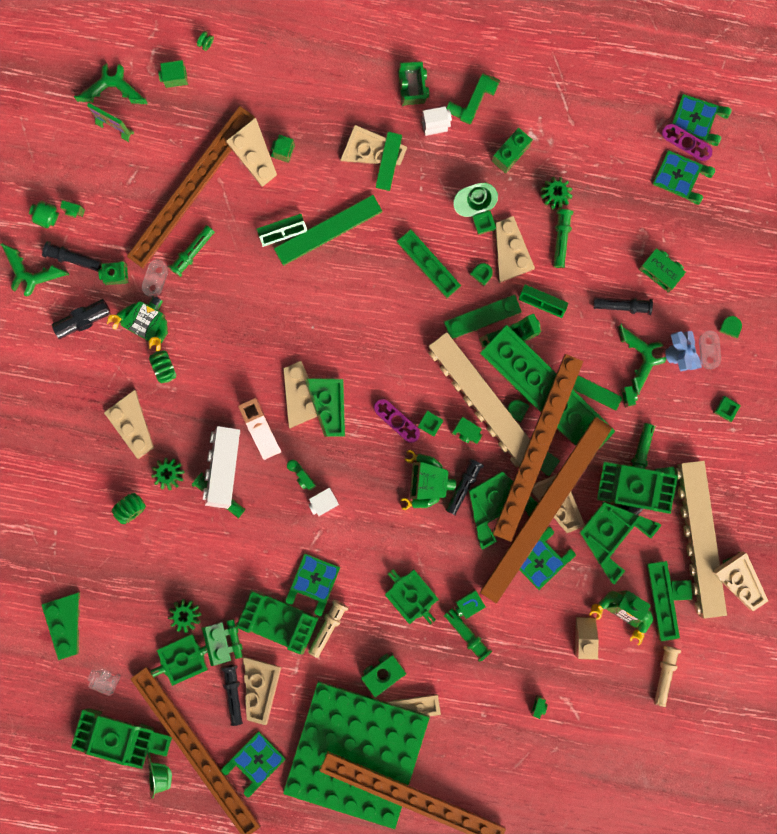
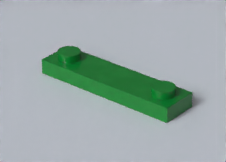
M409 230L397 241L402 250L446 299L461 287L460 283L412 230Z
M512 295L447 320L444 324L450 337L456 339L518 315L522 311L516 296Z
M667 561L648 563L647 569L659 641L680 639Z

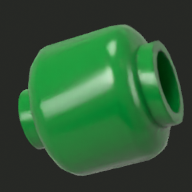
M42 200L37 205L32 204L29 214L32 215L31 221L44 228L54 227L59 216L56 206Z

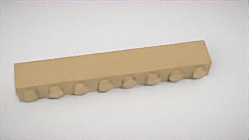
M445 333L429 345V356L434 362L437 360L440 363L442 373L446 377L450 376L453 380L451 384L457 392L461 391L464 394L463 400L469 407H474L476 417L480 422L484 421L488 427L486 429L492 437H497L500 441L498 443L499 447L504 453L508 451L511 455L510 461L516 468L519 467L530 439L450 335Z
M705 461L677 464L678 468L675 469V473L678 476L677 480L680 481L678 494L683 502L681 515L685 518L684 534L685 537H688L689 543L686 546L688 556L691 557L689 570L691 576L694 577L692 591L697 598L695 611L701 618L727 616L723 584L712 573L713 570L720 566Z

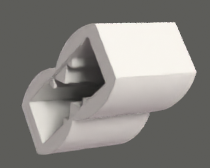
M446 106L422 110V125L425 136L447 132L448 127H451L450 109L446 110Z

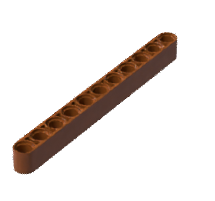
M597 417L593 419L486 581L480 594L494 603L500 600L612 429L610 425Z

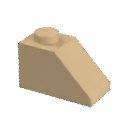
M576 617L575 657L578 659L598 660L599 639L596 618Z

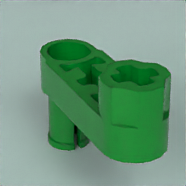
M482 73L468 107L463 108L450 101L446 110L450 109L451 115L471 125L484 94L488 93L494 96L500 80Z

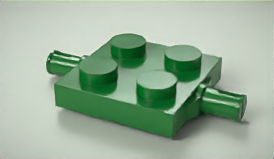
M393 569L388 575L395 583L384 595L409 625L422 616L431 625L432 621L434 622L436 619L429 610L439 600L438 597L415 570H412L407 576L400 577Z
M191 634L157 650L161 666L150 671L153 673V677L164 673L169 678L172 686L209 669L204 655L208 653L206 645L201 647L197 643L194 634Z

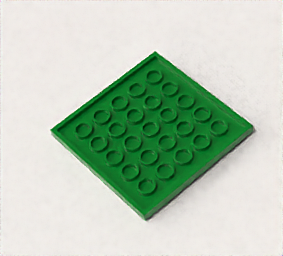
M318 681L283 794L395 829L402 806L319 771V768L327 751L409 785L430 716Z

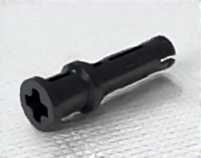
M46 241L42 250V257L46 258L48 256L57 259L60 263L66 261L96 272L102 266V260L72 252L66 246L60 247L51 244V241Z
M594 297L593 308L629 311L631 314L647 313V315L651 316L653 299L638 300L636 297H633L630 300Z
M471 458L468 459L469 463L465 471L461 473L462 479L445 511L455 516L471 484L476 483V477L480 469L484 467V465Z
M237 665L220 667L224 679L222 686L226 689L230 726L243 724L238 695L240 681L237 680Z

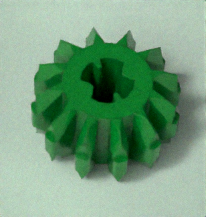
M554 177L551 178V182L545 181V187L541 188V192L544 193L541 195V199H547L544 205L547 206L551 203V209H554L556 205L559 209H562L563 204L567 206L569 204L568 200L573 197L570 194L573 188L566 187L569 182L565 181L562 183V177H559L558 181ZM554 190H555V192L558 190V191L560 192V194H559V195L557 194V196H555V195L553 194V193H554Z
M165 350L157 351L149 356V361L158 382L161 384L167 383L176 378V372Z
M164 458V464L158 460L159 468H152V470L157 471V474H152L151 477L158 478L154 484L158 485L161 483L160 489L162 490L165 489L166 485L168 490H172V484L178 488L177 480L184 481V478L179 477V474H184L185 471L178 470L182 464L178 463L175 465L176 459H172L169 463V459ZM167 469L172 472V476H169L170 479L164 476V472H167Z
M132 493L118 501L111 512L116 520L121 524H126L139 516L144 511L146 505L140 496Z
M182 599L181 605L175 602V608L169 609L174 614L168 616L169 620L174 619V622L170 625L173 627L177 624L176 631L178 632L182 627L185 633L189 631V627L194 630L196 629L194 623L199 624L201 622L196 617L201 616L202 613L195 612L199 606L192 607V600L186 604V600ZM185 612L189 614L187 616L188 621H186V619L183 620L181 618V616Z

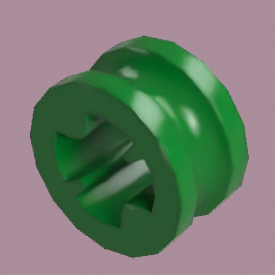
M204 31L197 41V46L203 47V50L207 51L213 43L214 36H208V32Z

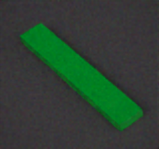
M374 195L314 226L307 230V232L279 245L274 250L282 265L285 266L381 214L383 211Z

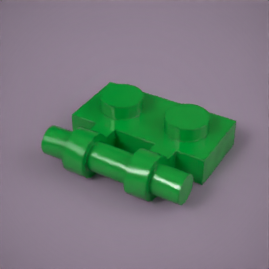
M290 460L287 462V469L296 473L299 477L297 482L303 489L312 490L317 486L297 461Z
M234 619L227 621L228 629H224L223 623L202 628L211 666L231 661V652H234L235 659L243 657L241 651L243 649L242 643L239 642L237 634L239 630L235 625ZM227 635H230L232 646L229 647L226 640Z

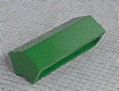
M298 214L257 228V232L264 247L307 232V228L302 214Z
M526 284L518 299L560 318H563L569 304Z

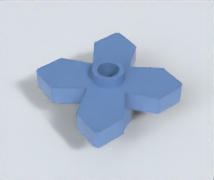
M693 332L672 333L673 345L665 351L668 362L678 363L680 371L702 368L700 358L696 353Z

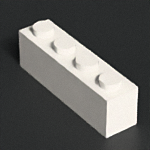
M217 426L215 431L211 432L210 443H213L212 450H209L207 462H210V469H206L205 481H208L207 488H204L202 499L205 500V506L227 509L231 506L240 430Z

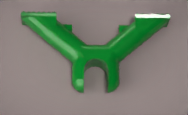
M104 64L101 69V78L78 96H74L77 102H94V98L100 97V93L106 88L116 87L122 92V97L128 98L131 104H148L146 98L141 96L124 80V67L120 64L117 65V73L114 76H108V64Z
M3 243L0 244L15 274L11 283V289L14 292L22 281H26L27 287L24 296L27 297L33 293L37 284L66 275L69 276V273L53 265L50 266V269L43 267L42 271L34 274L27 272L22 264L24 258L19 257L20 252Z
M621 324L617 327L619 328L621 342H626L629 348L636 349L642 356L643 362L640 368L635 370L636 376L631 380L634 390H636L637 395H640V391L652 367L663 364L667 360L666 357L656 359L652 356L653 349L663 347L664 345L661 342L647 344Z

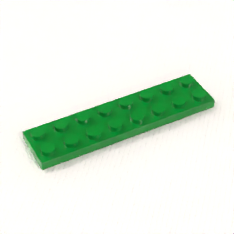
M505 325L479 354L541 413L557 373L510 327ZM572 389L557 429L576 446L595 417L605 423L607 422ZM613 428L602 445L615 433Z

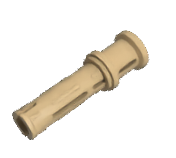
M333 600L332 608L324 616L326 621L308 651L309 654L316 658H319L335 626L340 625L343 613L349 608L337 600Z
M670 646L663 647L665 652L663 661L660 662L662 670L654 704H659V706L666 707L673 671H676L678 667L676 665L678 654L681 653L680 649Z

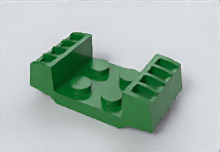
M604 462L597 500L671 514L678 476Z
M251 589L236 627L247 633L253 632L288 647L287 650L297 654H304L318 617Z
M90 708L82 710L71 745L72 749L117 764L143 769L154 727L142 723L137 726L101 715V711Z

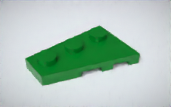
M305 379L324 437H345L343 379Z
M80 592L42 604L58 660L79 654Z

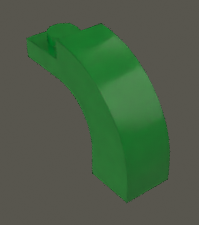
M535 314L528 315L517 323L508 326L524 342L538 336L541 332L540 322ZM500 330L486 334L483 337H481L479 340L481 342L482 348H484Z

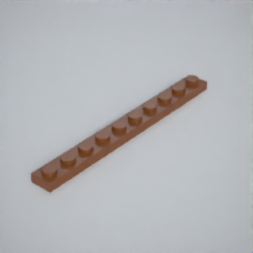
M239 106L127 255L130 260L141 268H145L231 153L232 149L226 141L255 119V116Z
M564 354L493 530V535L510 542L512 541L584 361Z
M147 666L130 680L239 833L252 834L261 827L260 823L228 778L223 774L218 764L158 680L152 676L153 673H151Z
M327 751L319 768V771L466 834H504L506 831L503 825Z

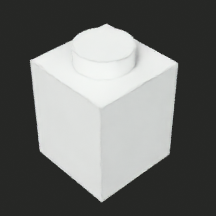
M328 488L309 499L311 503L308 506L313 514L317 513L318 516H321L338 506L339 503L332 490Z

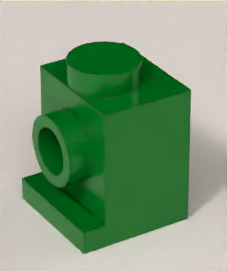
M279 135L278 139H274L271 150L273 152L271 157L289 163L295 147L294 140Z
M124 261L102 264V269L98 270L99 279L103 280L105 285L129 284L128 265ZM110 270L115 271L113 275H109Z
M464 417L460 419L452 432L453 436L459 434V439L466 443L471 441L475 444H478L483 434L480 433L482 428Z

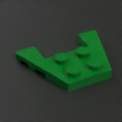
M502 471L468 490L479 546L482 550L497 542L487 524L499 517L513 483V480ZM529 496L524 509L528 517L538 504L531 496Z
M603 502L579 534L610 582L615 585L625 570L611 560L610 556L634 527L651 539L662 525Z

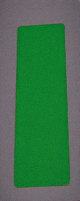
M387 133L376 188L387 191L391 189L402 134Z
M580 376L577 377L573 390L615 411L622 400L621 396Z

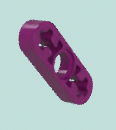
M668 124L664 127L662 135L668 142L701 161H706L712 156V148L707 143L674 124ZM674 127L676 134L684 133L679 138L678 144L674 142L677 139L674 136L667 137V129ZM685 137H691L693 140V144L689 148L682 146V140ZM697 141L700 142L698 147L701 149L704 147L708 148L707 152L709 154L707 156L703 155V157H700V152L696 149L694 153L691 152Z
M382 399L375 403V413L405 441L413 443L418 440L420 436L419 429L390 402ZM379 404H387L386 409L389 412L392 409L395 411L388 420L385 419L388 416L385 412H378ZM394 416H400L403 420V423L398 427L394 426L391 422ZM406 422L409 424L407 428L410 431L413 429L416 431V438L411 437L408 439L406 437L408 433L405 430L402 433L399 431Z

